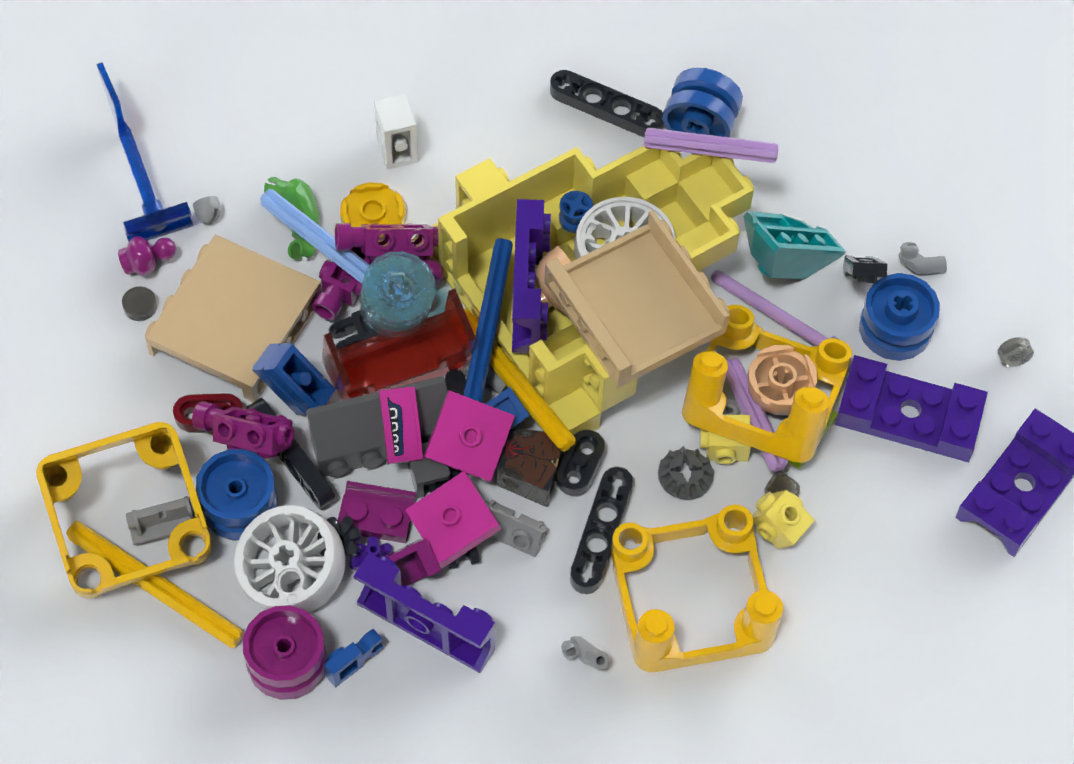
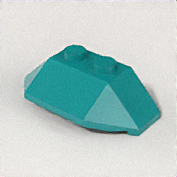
M747 211L743 216L750 253L759 263L757 265L759 270L769 278L806 279L846 253L845 249L825 228L819 226L813 228L804 221L783 214Z

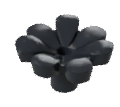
M346 516L340 524L335 517L328 518L327 521L340 536L345 555L348 553L355 556L359 551L355 541L361 538L362 533L358 527H354L355 522L353 519ZM320 531L317 536L318 540L322 538ZM326 548L319 552L322 556H324Z

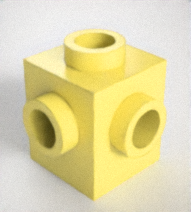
M787 490L773 494L768 492L763 495L755 504L757 510L752 515L758 534L763 539L771 542L777 549L794 545L815 521L803 508L802 501L795 494Z

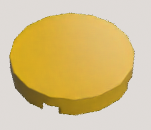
M368 182L358 185L350 190V194L346 198L344 197L341 202V222L350 223L351 227H361V224L405 223L406 209L402 196L396 190L394 192L392 189H389L388 185L383 183Z

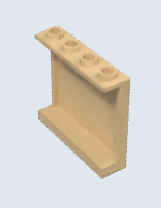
M654 210L649 212L646 225L564 266L558 258L545 263V284L617 389L726 333L730 316L728 306L723 299H717L710 289V283L706 275L696 270L687 249L684 246L678 245L673 238L669 224L665 220H660Z
M215 234L209 244L203 245L200 249L197 262L191 270L188 269L183 274L180 287L174 296L170 295L166 299L163 312L157 321H152L148 326L145 339L149 354L155 356L158 350L170 354L241 387L244 398L254 402L260 398L267 385L252 371V367L270 344L295 343L314 313L312 304L318 294L322 293L321 281Z

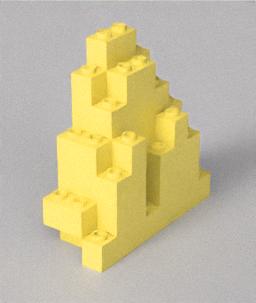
M645 146L626 154L596 170L591 158L588 156L584 157L581 151L575 147L511 181L504 169L501 167L497 168L489 158L455 176L456 209L439 217L438 223L432 225L438 227L439 242L437 247H433V256H430V258L438 261L443 266L444 279L465 309H468L479 321L495 240L503 238L512 241L513 247L494 341L573 436L581 430L597 431L600 428V417L603 411L636 394L637 379L617 389L567 314L561 313L554 306L550 307L547 319V341H542L541 339L530 345L529 353H512L517 199L544 200V214H551L550 251L559 246L571 262L575 260V233L564 230L559 223V203L564 194L570 191L584 192L592 199L593 206L615 197H633L645 200L658 207L668 217L674 229L675 241L679 246H684L687 249L692 264L698 272H702L704 268L737 250L740 230L733 218L751 208L754 187L750 179L746 175L742 176L738 171L732 158L693 153L682 159L680 152L646 148ZM617 221L621 227H624L623 221ZM629 222V227L633 228L636 223ZM604 238L596 239V244L603 245L606 242ZM535 280V288L540 289Z

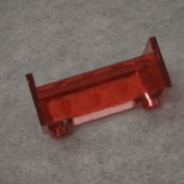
M452 289L448 292L444 312L337 350L331 333L325 334L323 337L322 362L343 401L379 392L446 367L449 370L461 368L468 363L467 358L472 354L476 337L457 291Z

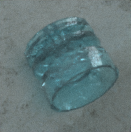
M403 251L388 252L376 258L366 270L359 297L360 312L367 325L377 333L389 337L407 336L417 331L427 320L436 291L434 276L430 268L416 255ZM395 285L401 286L402 295L395 294Z

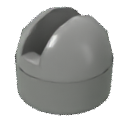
M216 196L204 197L193 203L195 215L203 223H214L221 215V206Z

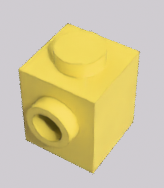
M725 415L750 425V415ZM700 428L699 445L700 448H706V457H709L710 461H715L718 464H731L735 461L748 462L751 446Z

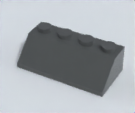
M444 376L391 388L415 387L421 443L429 442L445 400L447 387ZM379 392L306 409L311 443L319 472L323 477H339L350 470L362 467L374 468L387 461Z

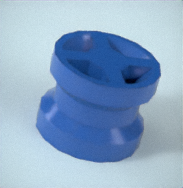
M570 191L561 198L559 203V223L564 230L576 233L582 217L593 207L592 199L589 195L581 191Z

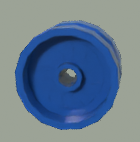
M690 68L682 71L677 76L672 88L671 97L668 99L663 111L662 120L667 130L730 138L735 118H737L742 105L743 94L740 87L731 78L718 71L708 68Z
M896 273L877 280V283H873L867 292L860 316L859 332L865 345L873 353L885 359L897 361L914 358L925 351L931 341L939 318L940 302L936 292L926 281L910 274Z
M228 449L213 455L202 465L196 477V493L206 525L216 535L223 538L239 540L243 531L257 516L267 510L278 507L275 480L269 464L261 456L248 450Z

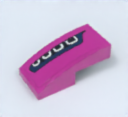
M415 387L379 391L387 464L423 460Z

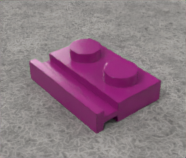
M347 481L338 521L341 524L344 517H351L355 522L354 527L360 529L363 537L375 536L381 540L406 544L411 519L405 510L416 502V492Z

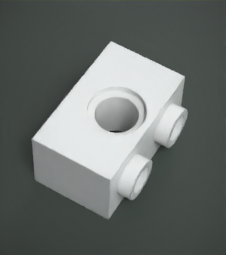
M406 94L387 96L381 100L374 101L377 141L386 168L392 169L418 162L416 122Z

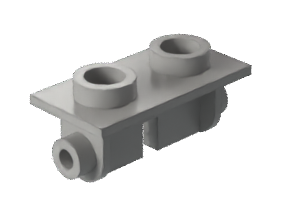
M188 496L126 513L133 545L168 537L178 524L196 518L190 497Z
M493 499L490 502L484 500L502 528L490 537L536 557L540 541L545 539L549 529L543 526L544 522L537 521L524 514H521L517 519L513 517L515 510L496 503Z

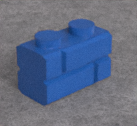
M292 343L270 344L252 367V371L296 415H306V409L326 405L335 392V387L327 379H323V375Z

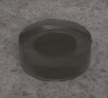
M133 287L125 292L122 297L124 313L131 320L144 321L151 318L156 312L157 302L155 295L146 287Z
M1015 337L1002 343L997 350V354L1001 364L1011 368L1028 362L1033 357L1034 351L1027 338Z

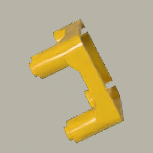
M737 304L729 305L730 316L726 333L711 340L707 351L697 354L693 360L682 407L683 419L695 427L793 462L803 463L811 460L819 445L846 377L852 357L850 346L846 342L835 338L825 339L819 346L812 347L789 340L760 328L754 322L755 317L750 309ZM720 345L734 350L746 349L751 346H755L758 350L773 345L792 346L795 348V352L803 356L806 354L811 358L817 369V379L833 385V389L829 398L823 391L815 387L799 389L794 395L789 417L779 424L776 433L723 415L727 402L722 390L728 370V363L722 355L715 352L716 346Z
M164 422L148 424L48 455L39 462L36 475L69 582L75 593L80 597L86 599L96 598L118 587L190 565H200L210 556L212 550L211 539L178 434L170 424ZM134 441L139 457L149 466L159 470H168L179 464L196 518L178 524L170 533L168 551L171 560L115 577L111 565L100 555L84 553L73 557L69 556L53 503L68 501L77 493L82 481V471L78 458ZM193 536L201 538L205 543V548L196 557L187 556L182 550L183 542ZM85 570H95L100 574L101 580L95 589L79 587L78 578Z
M731 504L724 507L720 513L705 519L662 527L647 528L636 523H624L615 529L611 547L613 573L633 659L641 670L660 672L760 654L772 647L783 613V603L780 597L767 590L757 553L753 531V516L746 507ZM729 528H735V529H737V530H739V531H733V530H730ZM705 532H709L712 542L719 549L729 553L748 552L747 561L756 592L748 598L746 607L735 618L734 633L737 642L680 652L674 635V621L667 612L660 609L646 611L640 617L638 625H636L624 573L634 572L646 567L653 557L654 543L705 535ZM633 539L635 544L641 543L635 549L624 548L626 540Z

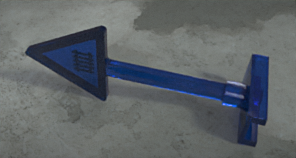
M103 62L96 64L118 129L121 144L143 201L141 207L144 215L123 222L128 242L136 236L143 237L149 241L192 227L193 223L190 217L192 215L187 202L163 209L161 201L156 199L132 131L124 121L121 104Z

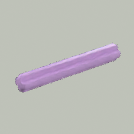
M647 128L644 136V146L646 148L775 163L778 156V144L655 128Z
M738 358L728 359L726 379L743 415H750V425L775 433L765 411L753 402L748 392L747 373ZM760 450L770 471L777 472L786 468L787 459Z

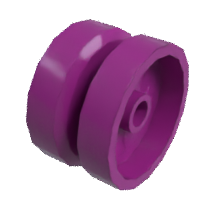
M291 605L271 607L260 612L248 624L243 636V655L247 671L254 686L265 695L280 700L296 699L311 692L321 682L325 673L324 664L327 662L324 635L317 620L306 610Z

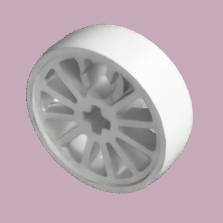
M633 197L610 198L594 205L582 217L575 233L574 257L576 260L646 225L649 212L654 210L660 220H665L669 224L675 239L674 229L668 217L658 207L645 200ZM617 221H623L624 227H621ZM629 222L636 223L633 228L629 227ZM604 238L606 242L603 245L596 244V239Z
M279 506L257 516L243 531L235 550V573L245 594L264 610L274 606L291 605L304 609L309 613L327 602L337 590L345 570V551L335 528L320 514L301 506ZM290 524L289 539L285 540L280 528ZM300 524H309L299 540ZM320 530L322 538L310 545L316 533ZM273 532L277 543L270 547L263 543V541ZM262 548L269 552V559H255L258 549ZM326 548L324 556L312 557ZM311 566H323L320 573H316L309 568ZM255 568H271L260 576L254 577ZM310 577L316 579V581L313 584ZM300 579L299 587L293 592H287L288 583L292 584L295 580ZM274 580L267 593L260 591L262 586Z

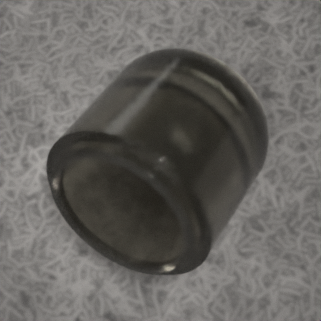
M777 471L764 489L765 494L787 490L799 497V483L782 471Z

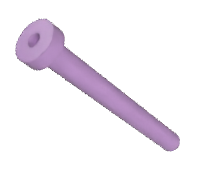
M715 270L712 273L711 279L714 283L811 344L819 346L823 340L829 339L722 271Z

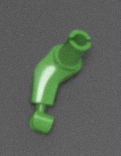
M277 177L268 178L270 183L276 185L265 182L264 193L268 189L276 191L319 225L320 213L312 189L307 183L297 178L289 182ZM292 230V237L296 240H293L288 246L290 258L300 261L302 256L306 258L312 257L315 252L314 246Z

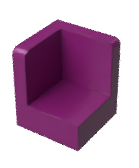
M426 538L419 539L385 556L394 561L400 569L402 587L442 571Z

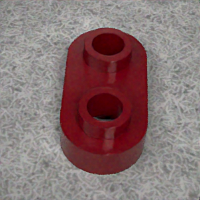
M233 394L185 395L175 402L173 415L177 426L182 430L189 432L204 431L196 429L193 426L192 419L186 418L189 414L193 413L199 402L216 404L222 410L231 407H243L240 399Z

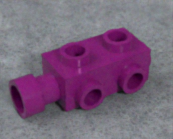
M336 223L335 225L336 251H350L351 247H361V252L365 256H370V261L374 262L390 261V256H403L404 261L410 262L423 261V256H433V247H437L439 242L438 227L429 226L428 224L375 223L361 224V227H351L350 223Z
M351 247V250L377 271L380 270L384 262L370 261V256H365L361 252V247ZM326 260L319 272L323 293L318 294L312 304V309L317 315L326 320H335L342 309L341 302L353 306L358 296H364L368 288L336 263Z
M203 401L196 405L192 415V423L196 429L208 432L213 431V442L225 444L227 449H245L256 452L262 458H273L277 456V453L292 447V440L294 438L292 420L287 419L283 415L273 416L264 414L254 408L231 407L222 410L216 404Z

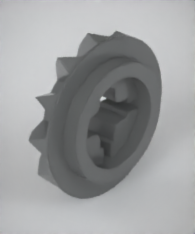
M682 446L679 450H669L668 454L660 460L658 468L659 482L662 488L673 497L679 499L700 497L708 491L713 481L714 469H712L709 457H704L700 454L698 448L689 450ZM683 463L688 465L689 470L695 471L691 472L688 483H686L683 473L678 472L681 471Z

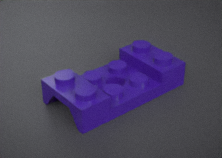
M517 199L512 353H529L530 345L541 339L542 341H547L548 302H541V289L535 288V266L543 258V252H550L551 214H544V200Z
M854 355L835 421L836 426L969 463L974 451L987 399V391L955 382L953 388L950 389L886 371V363ZM912 406L917 409L919 415L913 418L907 417L902 413L901 408Z
M1035 408L985 477L976 484L960 505L955 518L961 522L977 521L998 535L1008 554L1015 557L1074 478V433ZM1025 479L1032 485V490L1022 491L1016 487L1014 481Z
M368 553L353 575L355 580L364 584L357 600L358 606L476 672H482L495 651V622L487 612L479 608L472 610L463 605L458 614L454 616L453 612L444 604L439 602L432 604L423 599L422 595L409 585H403L402 587L400 569L394 561L385 556L378 558Z

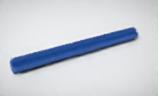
M503 238L496 239L493 247L463 395L481 403L513 247L512 241Z

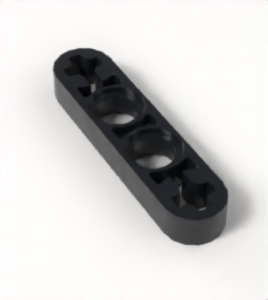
M559 70L551 76L550 94L555 100L641 137L645 136L647 128L664 129L662 110L651 104L569 70ZM565 83L569 84V86H565L564 89L559 88V86H563ZM589 93H595L601 97V100L596 103H590L584 97ZM623 105L628 107L630 112L625 115H618L612 109L615 106ZM650 119L655 120V122H652L650 125L645 124V122H649Z
M262 397L246 406V409L254 408L260 413L277 416ZM293 438L292 447L277 453V456L318 509H322L335 500V495L326 479Z
M612 467L604 472L571 566V586L581 594H591L599 589L611 556L614 531L622 523L632 493V475L623 467ZM616 479L622 480V486H619L615 499L610 497L612 483ZM608 507L613 509L617 516L614 520L605 522L598 518V510ZM592 538H600L604 540L607 547L602 552L597 553L589 550L586 544ZM587 561L593 563L592 578H589L587 582L581 581L580 574H584Z

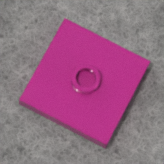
M449 390L447 391L423 457L491 482L515 415Z
M465 471L405 510L421 537L427 539L441 568H444L502 529Z

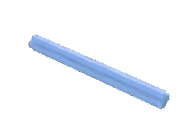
M268 189L262 194L260 198L261 206L402 316H408L415 309L416 301L414 298L352 250L336 251L335 237L276 191Z

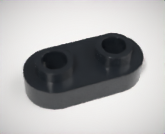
M581 430L574 435L575 444L565 451L558 466L556 482L559 489L567 495L577 496L585 493L589 489L603 459L605 442L596 431ZM588 448L593 452L591 454H584L581 450ZM570 477H577L580 481L571 483L568 479Z

